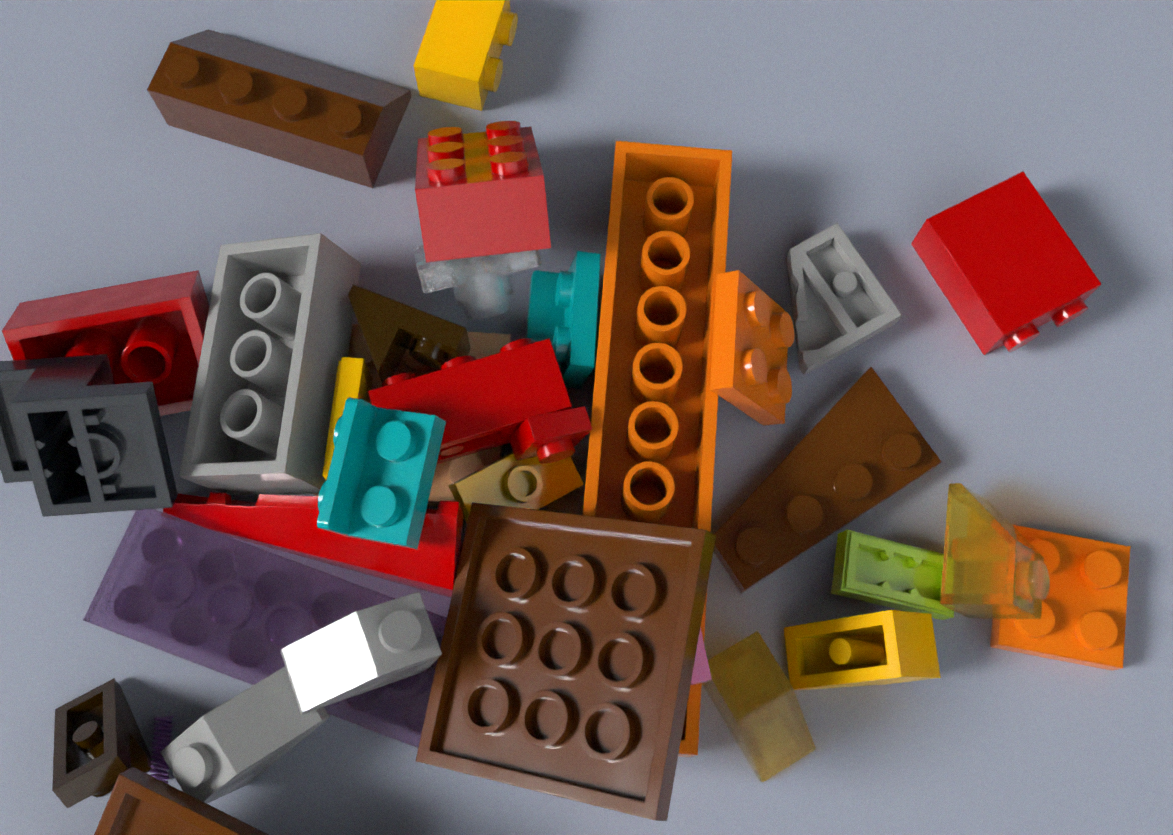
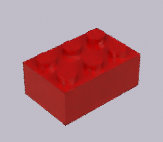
M498 121L488 124L484 132L463 134L462 128L442 127L429 131L427 133L428 138L418 139L415 193L426 263L551 248L544 174L531 126L521 127L518 121Z

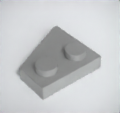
M838 223L789 249L786 264L799 369L804 376L893 326L901 318V312Z

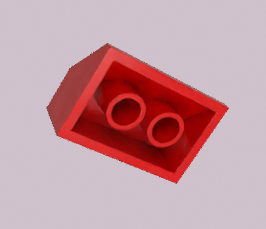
M199 270L21 302L4 326L2 333L13 360L108 354L115 384L153 382L160 416L191 411L209 302Z

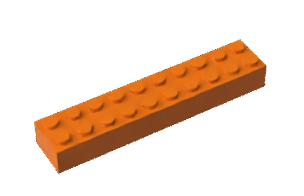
M616 141L591 415L593 430L590 431L583 505L584 516L703 529L711 532L718 395L710 390L716 280L718 273L726 272L732 150ZM707 592L701 621L703 641L705 637ZM702 683L690 685L678 754L680 757L698 755Z

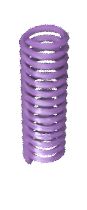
M173 715L155 717V721L162 722H155L154 725L157 727L153 728L158 730L153 732V734L161 736L153 737L157 741L152 742L155 744L152 748L157 750H153L151 753L158 755L151 756L154 760L151 761L153 764L150 767L154 769L150 770V772L156 773L151 774V776L167 784L169 782L165 780L169 779L166 775L170 774L168 772L170 768L160 752L172 741L170 737L173 736L171 734L173 730L170 728L173 727L171 724L174 722L172 720Z

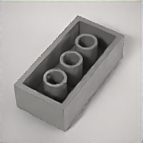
M322 233L220 245L179 477L230 495L319 493L321 486L326 481L322 474L338 360L341 361V357H348L354 310L348 293L353 284L358 286L361 267L360 262Z

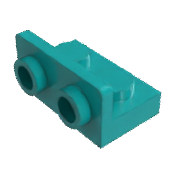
M577 251L568 271L560 270L557 273L535 270L530 278L526 338L534 339L535 342L550 338L565 387L581 389L595 364L600 253Z
M347 398L343 415L337 421L334 429L333 442L335 448L328 477L321 486L318 495L319 514L317 527L352 538L418 549L446 421L435 415L379 408L362 399Z

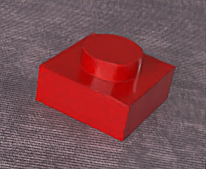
M583 406L527 417L509 439L516 461L538 456L539 463L548 464L572 456L575 453L574 447L593 429L586 407Z

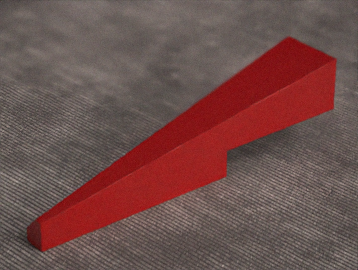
M178 492L173 507L163 508L166 519L447 598L452 596L462 550L460 540L464 519L460 504L457 502L440 501L437 510L426 509L418 549L352 538L318 528V496L259 494L257 502L231 499L232 495L225 492H210L209 497Z

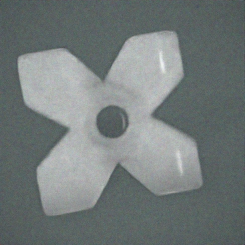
M423 244L412 248L423 293L452 287L456 304L464 308L467 319H485L508 311L511 308L509 297L513 294L510 273L542 265L539 250L426 263Z

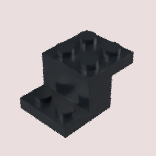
M108 354L0 361V470L4 483L33 481L43 517L173 507L178 492L153 382L115 384Z

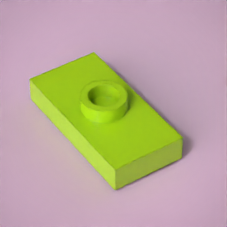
M847 529L837 535L831 594L902 611L932 614V618L939 620L954 618L958 557Z

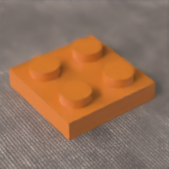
M740 270L718 273L716 280L710 390L763 426L785 424L786 403H789L792 397V381L787 371L788 347H791L794 342L793 321L789 313Z
M1008 524L1001 528L990 647L1111 671L1123 669L1130 546Z

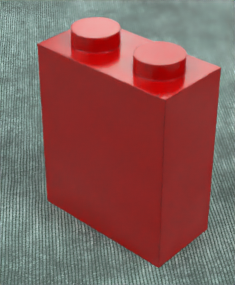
M1024 171L926 219L911 243L983 355L1003 345L1008 352L1024 346L1040 334L1037 329L1038 327L1051 320L1056 327L1072 321L1088 309L1084 301L1102 285Z

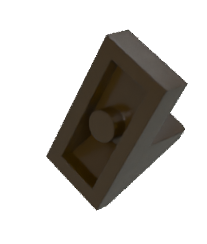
M354 284L352 285L348 297L382 382L395 375L406 349L410 350L409 354L417 361L437 369H441L445 362L453 358L469 354L471 348L465 327Z
M115 678L55 709L52 791L66 808L77 804L91 795L98 798L110 793L113 790L118 775L132 767L145 773L152 769L150 767L153 764L151 763V754L123 690Z

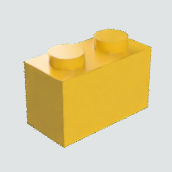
M436 0L413 65L419 96L482 111L488 91L496 92L501 81L503 60L499 59L503 45L511 46L515 38L518 15L511 12L510 0Z

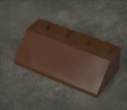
M209 29L170 42L147 88V91L169 126L373 188L412 97L411 90Z

